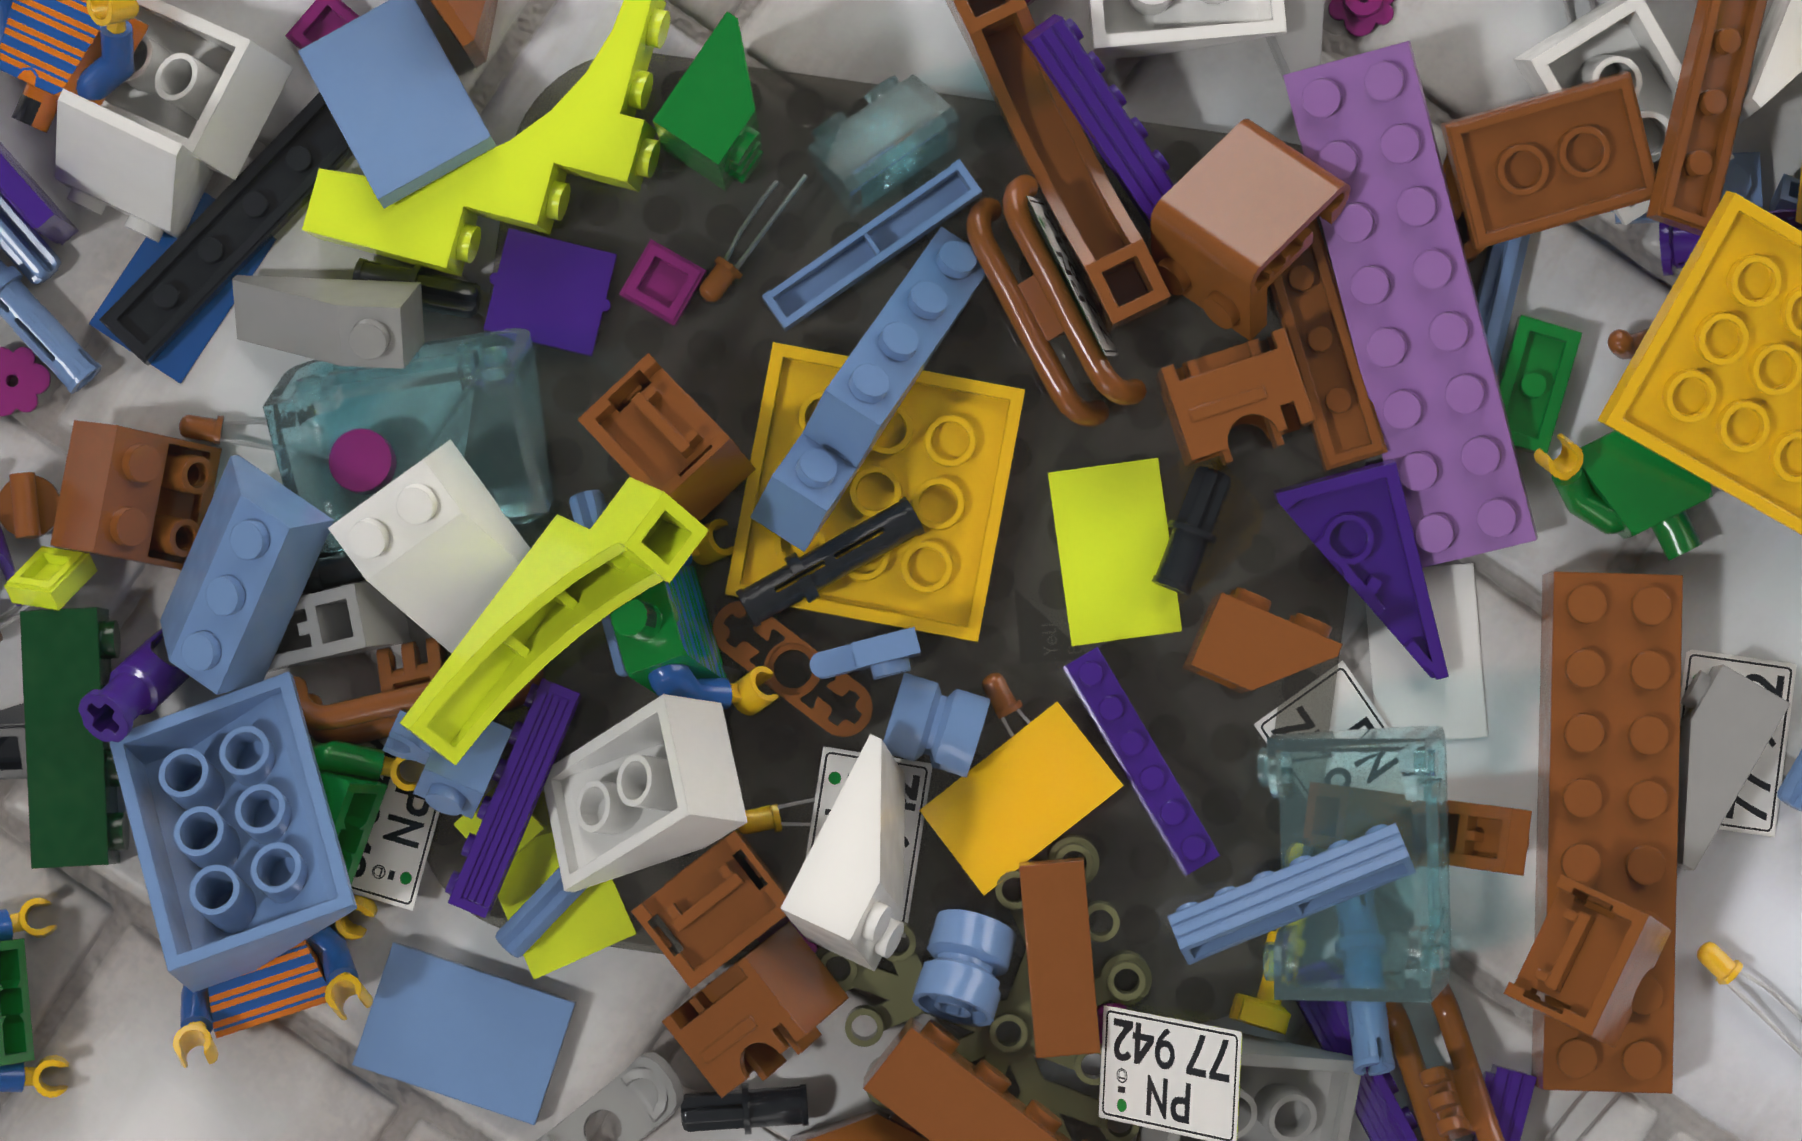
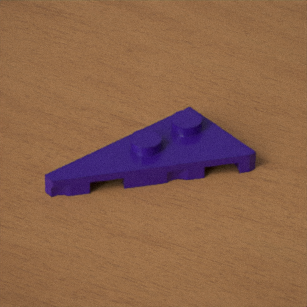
M1390 459L1273 490L1275 500L1424 671L1436 680L1449 677L1396 461Z

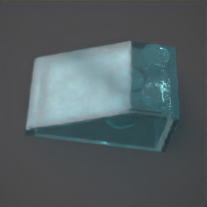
M914 74L901 83L895 75L889 77L864 96L869 105L850 118H847L843 112H839L824 121L811 133L816 141L808 146L809 157L851 218L957 146L959 116L951 105Z

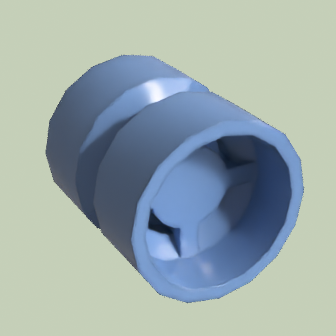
M904 672L883 742L894 756L915 761L923 754L930 756L933 768L967 778L991 699L960 689L954 690L949 696H944L941 693L939 683Z
M960 909L939 911L927 946V950L934 960L926 961L923 964L912 997L914 1004L924 1012L952 1023L977 1027L991 1025L1001 996V992L998 989L1000 981L995 976L1004 975L1008 971L1017 940L1015 931L1006 924L980 913Z

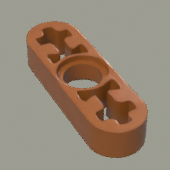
M735 601L724 606L718 612L713 624V633L718 647L750 672L756 667L751 663V659L761 652L745 641L739 643L736 648L727 642L732 633L725 625L727 619L732 615L738 619H743L747 616L741 601ZM773 617L761 622V625L758 627H753L755 632L767 642H769L774 630L785 637L784 641L770 650L765 659L764 667L772 670L774 676L764 682V684L832 735L850 737L866 728L872 717L873 704L868 691L848 674L836 676L835 680L826 685L827 688L838 696L844 697L849 691H852L860 697L855 705L856 709L862 714L860 719L855 724L846 719L838 726L833 724L828 719L833 709L820 697H817L814 708L808 707L801 701L804 696L811 693L817 687L820 678L812 673L810 679L803 686L788 688L778 682L774 673L775 662L784 652L790 650L800 651L811 660L812 656L818 651Z

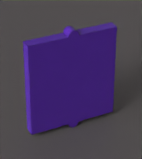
M508 228L498 272L492 273L489 278L494 288L483 330L593 357L603 313L611 310V303L607 300L618 255Z

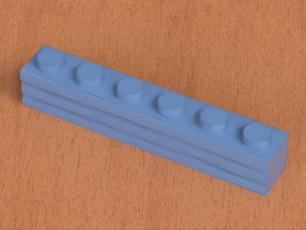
M956 160L947 169L771 291L769 290L762 295L763 301L783 330L787 332L982 196V190L961 160Z
M1396 823L1391 825L1380 824L1367 830L1364 836L1352 841L1340 840L1334 842L1328 847L1327 851L1315 856L1304 855L1297 857L1290 862L1288 867L1276 872L1264 871L1258 873L1249 883L1239 887H1224L1218 890L1212 898L1205 901L1185 903L1179 906L1175 913L1167 917L1180 951L1187 964L1191 965L1270 931L1416 873V870Z

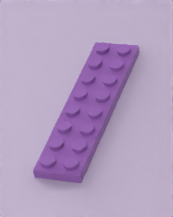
M1402 42L1283 75L1304 156L1351 187L1348 201L1332 225L1321 217L1320 220L1360 373L1368 398L1373 402L1388 450L1387 453L1382 454L1383 461L1390 459L1396 461L1422 568L1536 541L1538 535L1411 42Z

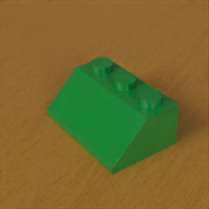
M728 11L653 119L663 150L724 191L728 190L734 179L744 184L764 154L760 150L762 142H760L761 134L739 21L737 17Z

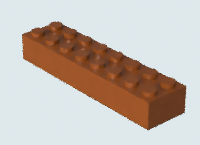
M1559 571L1542 575L1534 941L1559 891V888L1555 885L1561 874L1652 916L1672 930L1654 968L1647 971L1637 987L1632 1002L1633 1012L1615 1049L1533 1010L1531 1075L1537 1077L1535 1086L1542 1090L1672 1094L1683 575ZM1589 900L1584 905L1611 919L1615 916L1610 910ZM1540 991L1536 993V995L1540 996V1000L1562 1011L1564 1009L1570 1010L1571 1006Z

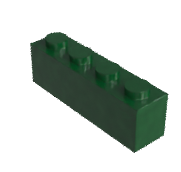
M100 607L20 611L31 869L119 864L120 851H125L129 848L130 832L127 813L118 812L117 787L121 786L110 743L99 740L85 728L78 710L80 700L93 689L101 690L109 683L112 672L111 659L120 657L121 638L119 624L117 620L109 621V609Z

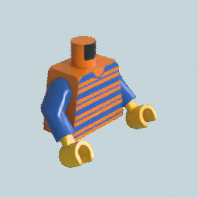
M0 0V70L27 82L12 118L48 133L56 115L58 98L63 88L101 106L105 98L134 73V51L149 27L148 24L135 19L139 12L138 2L136 0Z
M328 926L253 972L194 993L183 985L180 1008L181 1029L174 1036L173 1048L181 1066L184 1068L188 1067L187 1054L197 1046H204V1055L208 1063L213 1064L217 1061L219 1054L210 1034L212 1030H214L217 1039L326 1002L341 1020H347L343 1006L350 996L357 994L359 1000L366 1008L372 1006L373 997L358 980V973L346 940Z

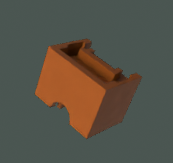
M1285 328L1272 331L1271 336L1265 340L1259 341V338L1187 361L1182 363V367L1175 369L1174 364L1163 367L1155 376L1185 467L1220 456L1223 466L1231 464L1233 458L1228 446V434L1236 426L1252 425L1259 428L1265 434L1267 440H1271L1273 448L1277 449L1285 444L1282 435L1306 428L1316 420Z
M649 353L577 419L632 478L664 491L699 522L756 470L741 452L738 445L670 377Z
M735 830L671 878L661 889L631 912L692 989L784 918L786 914L781 910V906L788 893L739 830ZM739 850H742L747 856L745 860L759 878L762 876L768 883L761 890L753 883L740 863L733 857ZM658 914L684 948L681 952H678L663 930L654 921V916Z
M1561 874L1555 885L1559 888V891L1514 984L1508 983L1503 994L1615 1049L1633 1012L1632 1002L1637 987L1647 971L1654 968L1672 930L1652 916ZM1589 900L1610 910L1615 916L1611 919L1584 905ZM1537 991L1571 1006L1570 1010L1564 1009L1562 1011L1540 1000V996L1536 995Z
M789 921L708 983L662 1022L718 1095L723 1098L747 1080L753 1071L757 1073L762 1081L767 1079L787 1061L782 1053L790 1045L798 1055L822 1035L816 1026L849 997Z

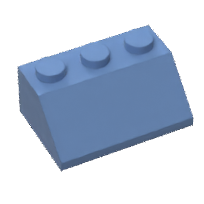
M239 455L230 456L160 619L169 662L216 695L236 691L264 681L330 532L328 527L334 523V519Z

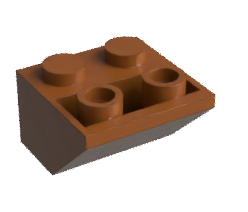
M74 420L50 546L182 570L213 498L222 448L119 425Z
M1236 587L1235 590H1231L1229 595L1221 592L1212 597L1182 668L1234 691L1244 693L1335 658L1339 655L1343 644L1329 638L1332 631L1331 626L1301 613H1296L1295 616L1290 615L1289 620H1285L1269 613L1272 601L1246 589Z

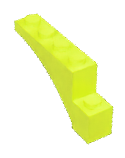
M632 477L627 479L590 529L556 514L401 720L400 724L443 758L457 765L481 733L513 697L579 636L611 612L662 581L670 583L709 529L664 491Z

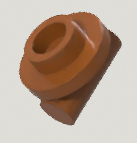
M35 472L10 474V481L0 492L1 524L7 531L15 535L16 539H34L46 535L54 528L60 496L58 490L48 480L36 476Z

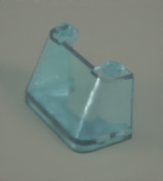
M503 329L427 341L405 369L346 367L319 360H311L286 371L263 405L283 485L334 519V523L375 494L360 495L343 488L335 481L329 468V454L335 441L342 434L360 428L369 429L380 434L392 445L396 454L397 464L395 474L390 482L451 439L498 503L505 517L509 518L512 524H524L535 521L542 517L545 512H548L552 505L553 491L536 356L530 331L526 329ZM329 532L322 551L328 553L344 551L332 533Z
M1409 726L1273 734L1267 738V747H1261L1259 750L1258 779L1260 786L1270 787L1272 798L1279 800L1281 869L1288 867L1290 862L1297 857L1304 855L1312 857L1327 851L1328 847L1334 842L1340 840L1352 841L1364 836L1367 830L1373 826L1396 823L1416 870V873L1281 927L1277 932L1275 942H1266L1263 954L1265 980L1274 981V1000L1432 1003L1448 984L1451 971L1447 753L1443 727Z

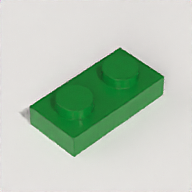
M1520 315L1517 318L1499 380V387L1516 449L1534 454L1540 448L1546 454L1548 453L1582 332Z

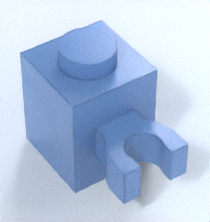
M400 710L382 751L401 759L413 760L425 765L413 794L425 798L430 807L443 814L452 816L461 814L472 819L487 789L512 729L492 721L457 765H454L400 724L407 714Z

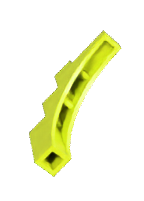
M624 0L611 33L588 70L551 111L510 141L490 149L386 208H383L365 175L319 168L302 230L320 240L415 265H422L426 268L461 277L465 262L472 263L479 249L481 228L476 226L478 216L551 234L554 220L561 221L569 204L571 187L569 183H565L567 173L640 192L643 178H651L653 176L660 155V141L654 140L656 130L645 120L635 118L637 109L644 110L648 104L653 86V74L647 72L654 47L661 49L668 34L670 12L664 10L666 6L665 0Z

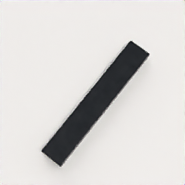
M320 92L99 319L144 364L149 366L308 202L312 195L319 168L338 171L353 155Z

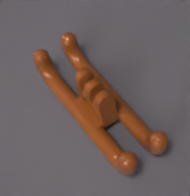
M1023 174L1017 176L1006 186L1002 203L1008 226L1034 275L1018 283L994 237L992 222L996 221L1002 214V206L997 199L987 197L979 200L970 208L966 221L967 237L975 256L1059 411L1070 421L1084 427L1098 426L1109 418L1110 411L1108 405L1101 400L1087 401L1078 394L1050 343L1051 340L1066 334L1095 388L1104 397L1116 404L1134 405L1141 402L1147 393L1146 385L1137 378L1128 380L1121 378L1104 355L1077 302L1078 300L1072 288L1066 282L1067 278L1061 266L1057 265L1030 213L1026 195L1034 197L1037 194L1038 182L1034 176Z
M433 637L426 638L428 662L421 663L417 643L415 641L403 643L401 645L403 668L397 669L396 658L391 647L377 649L376 655L381 693L323 705L322 699L318 695L308 693L307 683L303 678L293 676L309 735L320 743L342 741L362 744L388 738L399 711L402 710L407 713L446 662L445 648ZM544 668L513 697L501 712L512 710L525 703L532 684L540 685L542 678H544Z
M1427 972L1420 980V989L1427 996L1433 1008L1454 1070H1450L1445 1066L1426 1068L1415 1032L1402 1002L1393 991L1384 988L1390 1041L1423 1140L1452 1141L1475 1133L1478 1141H1505L1460 1007L1447 980L1438 972Z

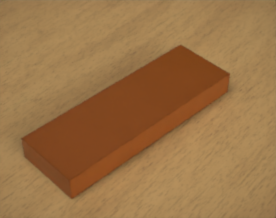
M1084 858L1020 862L1019 873L1036 1058L1101 1053Z

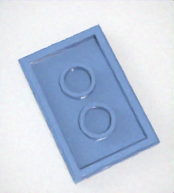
M388 0L298 51L383 208L392 205L496 147L493 138L416 0Z
M393 942L352 1065L535 1125L577 1002L398 942Z

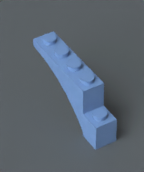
M942 226L825 389L802 434L771 476L750 518L803 552L806 551L835 509L845 490L917 378L985 279L986 274L970 244Z

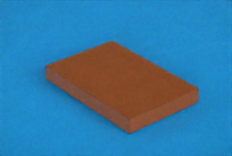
M1620 72L1440 124L1471 246L1476 250L1651 199L1656 173L1630 72Z

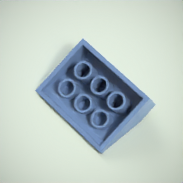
M290 672L134 727L121 742L109 741L167 970L190 991L194 993L253 972L357 909L296 684Z

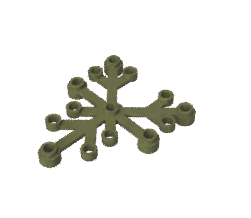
M1066 834L1059 837L1050 846L1047 860L1062 859L1065 854L1072 851L1080 852L1086 858L1085 879L1087 885L1094 879L1099 869V856L1095 845L1088 838L1080 834ZM1018 869L1002 875L997 882L998 885L995 887L998 901L1004 907L1010 909L1026 944L1022 898L1011 900L1005 897L1002 892L1003 884L1008 879L1020 878ZM1102 900L1093 901L1088 904L1089 916L1097 910L1107 911L1112 916V924L1108 930L1095 932L1090 929L1091 940L1105 942L1112 939L1118 932L1120 919L1113 905ZM903 922V932L909 938L908 947L902 952H894L889 958H885L892 961L897 974L879 967L874 972L846 959L851 967L850 972L843 978H834L845 992L856 987L888 999L875 1006L859 1005L848 1013L845 1022V1032L848 1039L857 1046L868 1047L874 1045L880 1040L883 1031L901 1024L911 1017L914 1018L923 1013L930 1015L917 1007L912 1000L923 965L915 949L916 934L913 928L906 922ZM821 946L815 952L824 966L832 957L840 956ZM1026 950L1008 997L999 1000L991 1025L977 1027L946 1021L972 1031L958 1038L961 1044L955 1051L970 1062L984 1057L983 1060L989 1062L1004 1075H1006L1010 1065L1020 1087L1017 1099L1026 1106L1032 1099H1035L1050 1109L1063 1122L1058 1131L1071 1141L1072 1139L1060 1113L1101 1128L1104 1136L1110 1141H1131L1137 1135L1140 1126L1133 1124L1125 1132H1113L1107 1125L1108 1119L1099 1117L1098 1098L1043 1077L1034 1057L1036 1054ZM1120 950L1110 954L1102 963L1099 976L1094 978L1096 1005L1099 1006L1110 1000L1123 1005H1131L1141 1001L1148 994L1152 984V975L1147 961L1140 954L1130 950ZM1122 969H1131L1139 976L1137 985L1131 990H1120L1114 984L1115 975ZM860 1015L871 1016L876 1021L877 1029L870 1036H859L852 1028L854 1019ZM1005 1021L1015 1022L1021 1029L1019 1038L1011 1043L1001 1041L996 1035V1029L1001 1023ZM1089 1054L1044 1058L1075 1070L1078 1078L1086 1084L1100 1085L1101 1073L1090 1075L1084 1072L1081 1067L1082 1060ZM876 1058V1059L870 1064V1066L868 1067L867 1072H868V1071L871 1069V1067L875 1064V1062L878 1060V1058ZM867 1092L869 1098L876 1105L889 1109Z

